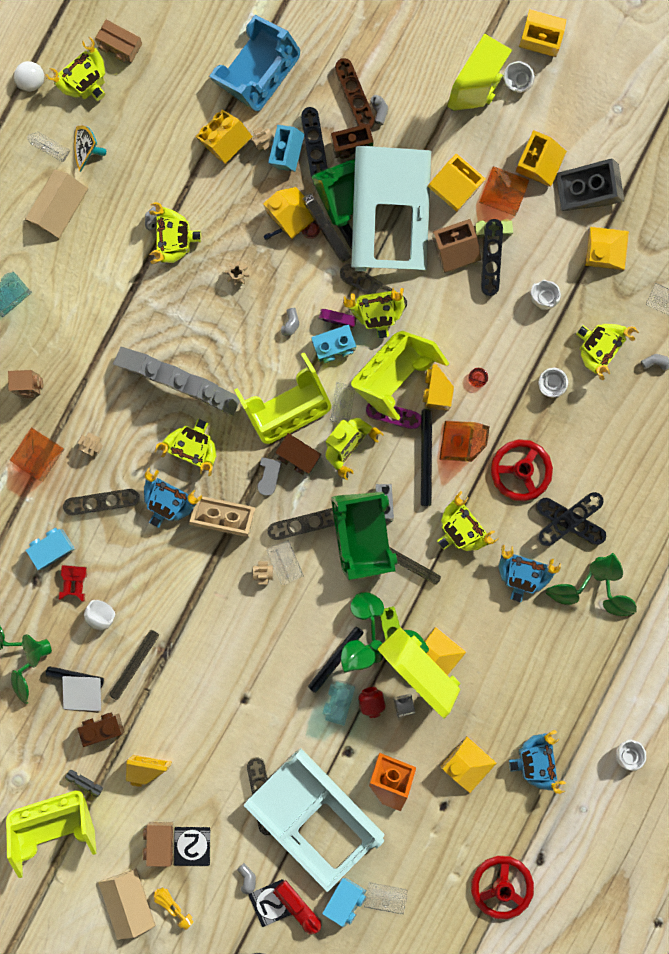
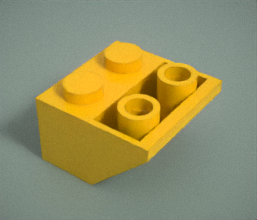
M529 9L519 47L556 57L565 31L566 19Z
M222 109L214 115L213 119L206 126L200 129L195 137L217 159L226 164L253 136L239 119Z
M533 130L515 172L551 187L567 151L551 137Z
M455 154L427 187L457 212L476 193L486 178L458 154Z
M433 364L431 369L426 371L425 383H428V388H425L423 392L422 402L426 403L425 408L448 411L452 405L454 386L438 365Z

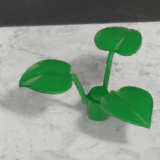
M614 553L607 557H597L590 564L589 574L579 590H576L575 586L570 584H559L545 589L546 594L556 602L572 605L579 601V594L582 593L590 578L594 575L596 580H606L608 600H604L602 605L607 612L616 616H629L637 612V605L630 597L623 595L612 597L610 581H617L623 577L622 565Z
M361 592L351 602L350 609L356 618L361 620L371 619V643L364 646L361 641L354 640L344 646L341 655L344 673L367 669L383 659V655L377 650L383 643L375 640L374 617L383 614L384 605L381 599L374 594ZM404 630L410 637L414 635L422 643L420 648L425 653L429 652L427 644L417 632Z
M0 626V650L3 649V646H22L25 651L28 663L20 668L18 672L16 670L12 671L11 684L17 697L25 704H28L29 690L22 672L29 666L32 668L36 667L40 657L52 653L50 642L47 639L37 642L30 635L25 634L22 637V642L8 643L4 640L5 634Z

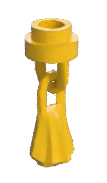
M162 887L154 892V902L165 908L172 916H177L181 920L178 923L180 929L187 930L193 924V917L190 914H187L185 917L181 914L180 907L174 902L168 889ZM172 905L176 908L174 912L170 909Z

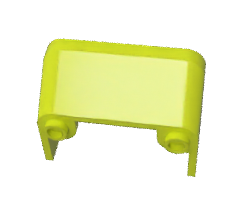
M484 33L455 80L447 107L456 111L484 107L486 103L490 105L495 97L493 92L503 77L500 74L501 68L512 52V49Z
M400 331L395 333L354 377L351 385L377 411L399 420L400 416L394 409L395 400L391 395L415 369L426 371L431 368L434 362L448 366L449 362L434 341Z
M302 353L301 356L307 368L297 374L296 382L298 385L266 403H263L262 399L257 396L244 401L238 388L234 389L261 441L265 444L279 440L288 433L290 434L322 417L331 409L330 400L305 353Z
M399 627L377 650L426 702L445 719L450 714L461 690L458 686L461 683L453 675L449 678L420 648L422 643L414 635L410 637Z
M72 791L15 809L7 816V859L18 878L23 877L22 861L29 860L35 856L37 844L74 833L75 838L79 842L86 841L92 855L97 854L94 826L86 800L80 791Z

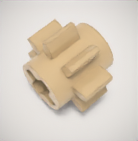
M262 127L254 130V137L251 140L258 151L263 149L265 153L272 149L274 136L268 128L263 130Z
M239 261L236 265L229 263L230 269L225 270V274L230 275L227 278V282L233 281L234 286H237V283L240 282L245 284L244 278L249 277L248 273H244L247 270V266L241 267ZM239 270L240 274L237 278H235L233 273H236V271Z
M89 432L86 437L81 435L78 444L81 445L79 450L90 456H93L95 452L99 454L103 447L100 444L101 438Z
M258 561V565L253 566V580H258V585H268V580H273V565H268V561Z

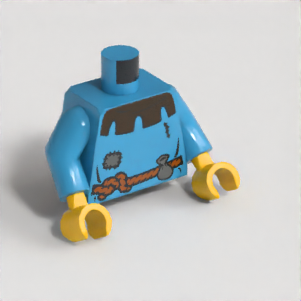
M149 467L145 472L146 480L144 485V502L147 505V509L154 512L149 523L160 528L164 518L173 522L191 514L196 504L202 499V495L197 499L194 497L195 490L187 494L159 478L156 479L159 471L156 470L155 474L152 475L149 472Z
M505 545L501 547L502 555L498 568L505 585L513 588L511 600L522 602L524 592L531 594L539 592L551 581L555 573L560 571L561 563L554 567L552 565L554 559L550 560L548 566L515 555L513 546H511L510 551H505Z
M552 730L548 734L533 735L519 749L520 759L509 760L510 772L522 771V777L529 784L539 789L554 791L557 794L566 792L559 789V784L564 785L566 784L565 781L555 782L557 781L552 744L557 743L559 739H553L552 735L556 734L557 731Z

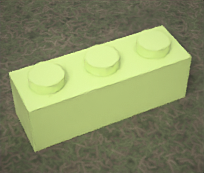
M503 219L501 221L503 224V236H510L513 234L512 221ZM478 221L475 223L477 238L484 237V227L487 222ZM495 222L488 227L492 230V236L488 237H494L495 231L499 230V226H496Z

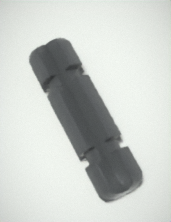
M69 770L65 777L67 781L74 782V785L86 792L90 791L95 797H98L103 790L102 786L93 784V781L81 774L77 775V772Z

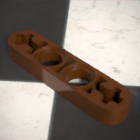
M339 59L335 65L336 75L357 126L365 124L361 123L363 119L361 113L364 112L365 118L370 119L369 126L372 129L374 126V116L353 64L349 59ZM342 64H344L345 67L348 66V77L346 78L344 71L340 70ZM347 82H355L357 85L356 89L348 90L346 88ZM361 99L364 105L361 108H356L353 105V101Z

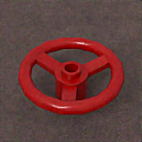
M518 439L507 442L496 452L492 460L491 476L493 483L502 495L511 500L525 502L536 499L547 490L552 481L553 466L550 456L542 446L531 440ZM518 447L530 448L525 459L519 460L513 466L499 465L502 457L511 449ZM537 453L543 459L545 466V476L538 488L535 487L531 479L534 473L532 462ZM520 467L525 468V473H520ZM499 473L513 474L516 479L523 480L529 493H514L507 489L501 482Z
M495 856L485 860L476 869L471 881V894L476 906L484 914L494 919L508 920L519 916L529 907L534 896V881L529 869L521 861L511 856ZM501 864L500 878L495 880L493 888L479 893V881L483 873L489 867ZM509 865L516 867L524 876L526 882L524 898L515 892L512 883L508 879ZM496 896L502 902L512 900L518 906L506 912L495 911L489 908L483 901Z

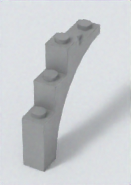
M122 346L113 365L128 372L177 390L234 416L240 402L237 395L203 377L190 374L147 354Z

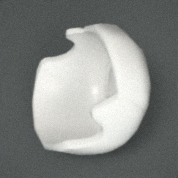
M22 62L14 71V81L19 89L32 92L39 89L44 83V72L41 66L34 62Z
M516 61L507 66L503 78L510 90L521 93L531 88L535 75L533 69L528 64Z
M542 280L537 284L534 283L530 293L533 304L542 310L555 307L561 298L559 287L554 282Z
M558 368L546 369L540 375L538 381L539 389L542 394L550 398L560 397L568 388V378Z
M92 600L84 612L86 623L97 630L109 628L115 617V611L112 607L100 600Z
M632 739L621 743L616 750V759L622 768L636 771L643 767L646 762V751L641 743Z

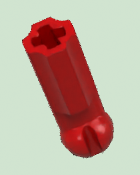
M287 880L281 882L273 890V893L300 923L307 934H317L322 926L320 918L313 913Z

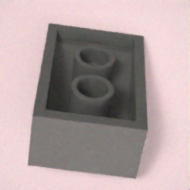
M613 158L558 172L556 175L561 211L601 207L624 202L619 163Z

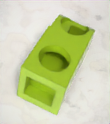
M394 606L384 608V612L380 616L385 641L400 627Z

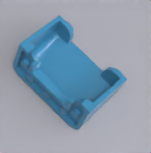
M254 15L246 27V33L250 38L229 68L224 65H218L209 77L214 83L254 111H259L298 61L300 48L287 30Z

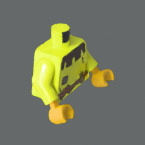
M89 37L91 40L90 46H85L82 40L83 47L89 50V52L85 50L59 73L55 69L49 68L53 71L54 76L50 78L45 74V78L53 80L54 85L65 95L75 98L82 97L83 99H87L92 95L96 101H99L105 96V92L100 88L105 83L103 79L105 75L104 60L97 48H94V40Z
M158 202L152 203L150 205L156 207V212L151 210L149 214H159V216H157V250L149 254L154 255L156 259L150 262L151 264H156L159 261L161 263H175L183 258L186 253L190 252V242H201V231H190V224L186 221L185 217L174 210L162 207Z
M392 288V291L360 295L357 301H355V294H351L350 300L346 299L345 296L343 297V304L351 310L353 315L367 329L376 328L378 338L389 337L388 326L394 325L400 319L405 308L404 288H401L400 292H396Z
M616 324L597 325L593 331H590L582 325L576 335L584 340L579 349L585 367L598 374L600 380H604L605 378L602 373L607 372L610 374L607 365L626 341L625 337L627 336L629 340L635 341V337L630 335L633 332L639 333L638 330L633 326L627 328Z
M354 418L349 421L342 420L325 441L327 446L326 459L338 470V475L348 480L346 473L353 474V470L343 464L368 434L377 443L379 441L376 439V436L378 434L384 436L378 428H372L371 425L360 418Z
M197 419L193 429L188 426L178 428L170 433L162 443L156 445L154 452L162 450L161 457H165L168 450L169 454L199 466L200 474H202L203 470H208V476L212 475V467L216 459L215 443L211 440L210 436L204 434L209 423Z
M460 491L444 510L441 519V529L445 535L437 540L438 544L443 550L454 544L457 549L473 551L497 542L499 538L496 540L491 538V534L495 531L486 533L464 505L469 498L467 497L465 500L460 499L459 496L462 494V491Z

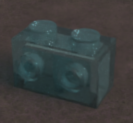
M14 271L5 274L1 278L0 316L2 318L32 293Z
M336 680L335 684L331 683L328 692L331 699L329 703H325L322 713L326 715V721L345 725L355 685Z

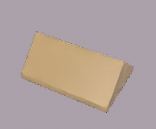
M54 169L25 220L60 239L87 193L88 188L68 173Z
M202 496V499L193 509L189 525L249 537L255 507Z
M137 868L98 882L117 940L135 938L156 926Z

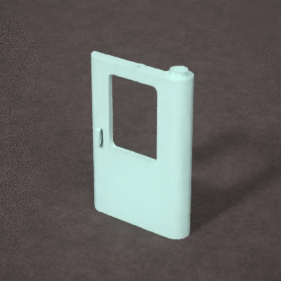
M372 146L356 147L351 267H355V271L367 272V268L427 270L430 188L427 186L430 183L432 151ZM377 204L406 205L412 208L410 259L408 261L376 260L374 258L375 209Z
M302 748L298 749L244 804V807L327 892L369 849L373 847L377 849L384 842V833ZM323 804H328L362 840V843L338 868L331 867L298 832L299 828Z

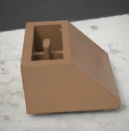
M471 219L433 231L432 239L444 273L482 260Z

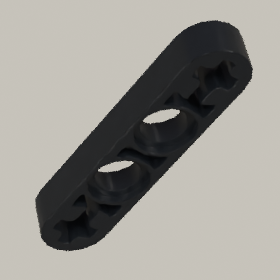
M307 107L301 113V120L312 178L314 173H317L316 164H320L321 171L328 168L318 111L313 107ZM307 113L315 116L313 117V126L309 127V119L305 118L308 115ZM310 131H316L319 137L316 140H310L307 135ZM319 150L322 156L319 159H313L311 152Z
M498 219L487 221L484 227L481 291L487 296L497 294L500 285L503 224ZM493 222H495L496 226H499V230L495 231V236H499V240L487 239L488 236H492V230L488 227ZM490 242H495L498 245V250L493 254L487 250V245ZM494 262L497 269L494 273L487 272V263ZM485 275L496 276V280L492 279V285H495V289H492L491 293H488V289H485V285L489 284V279H485Z
M597 492L587 494L540 530L537 536L539 543L543 546H550L603 506L602 495ZM591 496L593 498L597 497L598 505H591L590 507H588V509L591 510L588 513L587 508L581 503L584 502V504L587 505L591 502ZM578 507L584 513L580 519H576L573 516V510ZM561 519L568 523L565 531H561L557 527V523ZM553 525L554 530L559 536L557 537L556 534L550 536V542L543 541V533L548 534L553 530L550 527Z
M542 498L536 503L537 512L551 521L557 518L559 511L568 510L549 498ZM547 501L549 503L548 507L554 509L555 506L558 507L554 511L553 517L550 516L551 511H542L541 503L544 504ZM573 512V516L576 519L582 518L580 515ZM587 519L583 521L585 524L583 531L578 532L575 528L570 531L594 545L602 544L606 540L605 530ZM558 521L557 523L559 526L567 529L568 527L567 521ZM589 525L592 526L590 531L594 533L600 532L601 539L594 541V536L590 533L587 534V537L584 536L589 529Z

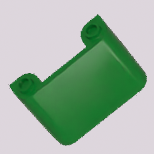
M355 158L312 176L313 184L332 224L338 227L348 224V220L351 219L350 215H353Z
M383 492L331 497L341 568L348 580L396 571L395 565L398 564L396 553H392L389 549L384 514L386 507H389L388 496Z

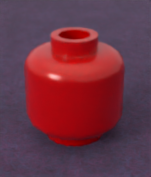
M368 687L359 694L358 701L363 715L369 716V718H377L385 710L386 704L381 690H378L376 687Z

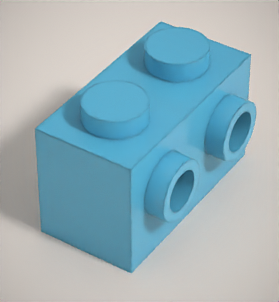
M277 125L268 163L279 170L295 172L304 133L295 127Z
M349 324L311 337L319 362L328 363L334 361L338 355L342 354V357L353 354V350H356V344Z
M54 528L47 532V537L41 541L38 538L29 544L30 547L26 549V552L37 570L45 569L75 550L63 529L57 530Z
M342 878L322 914L342 927L347 926V924L351 925L356 917L354 912L357 906L361 907L366 899L364 894L367 890L348 878Z

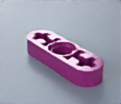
M370 403L366 406V414L371 419L411 430L418 428L421 424L420 414L412 410L394 406V409L399 412L400 419L392 421L386 415L385 418H381L382 413L379 412L372 415V411L369 408L373 406ZM402 412L406 413L405 417L411 418L414 415L418 423H414L413 426L409 425L410 422L407 420L403 421L404 424L400 423L403 416Z

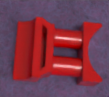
M62 565L61 576L64 582L63 592H59V600H62L67 595H75L82 602L85 601L86 594L82 592L83 582L87 577V567ZM72 581H75L74 593L71 592Z

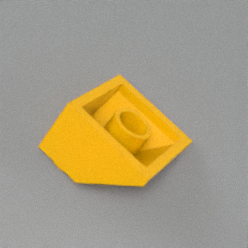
M297 187L277 191L263 203L267 214L291 239L321 215L319 210Z
M590 227L585 266L625 270L629 231Z
M436 627L424 640L429 648V652L426 654L447 676L466 653Z
M466 736L442 763L441 768L459 785L471 793L497 763Z
M132 755L127 760L126 781L131 782L130 785L142 787V784L146 785L166 772L172 762Z

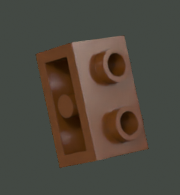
M369 123L331 133V143L335 158H349L352 156L351 154L355 153L357 146L373 147L374 144Z
M289 433L275 452L280 462L285 465L291 463L295 466L294 470L303 476L305 473L310 475L322 456L321 453Z
M112 712L101 715V719L94 721L93 718L82 721V725L77 728L83 747L125 733L119 713L113 715Z

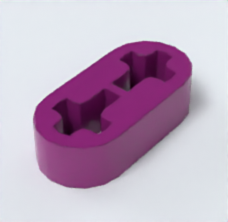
M321 309L318 318L322 321L341 326L349 324L350 328L355 327L357 320L355 316L328 309Z

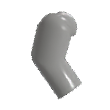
M374 95L370 100L377 112L374 122L383 125L388 112V105L381 96Z
M152 207L149 211L153 210L156 212V207ZM148 211L145 214V227L150 231H154L157 229V216L159 214L150 215Z
M296 308L286 310L289 320L285 326L281 327V333L284 336L293 335L299 327Z
M654 354L642 360L641 365L644 369L658 365L661 369L668 370L669 357Z
M243 863L237 871L244 877L241 891L248 895L255 889L256 876Z

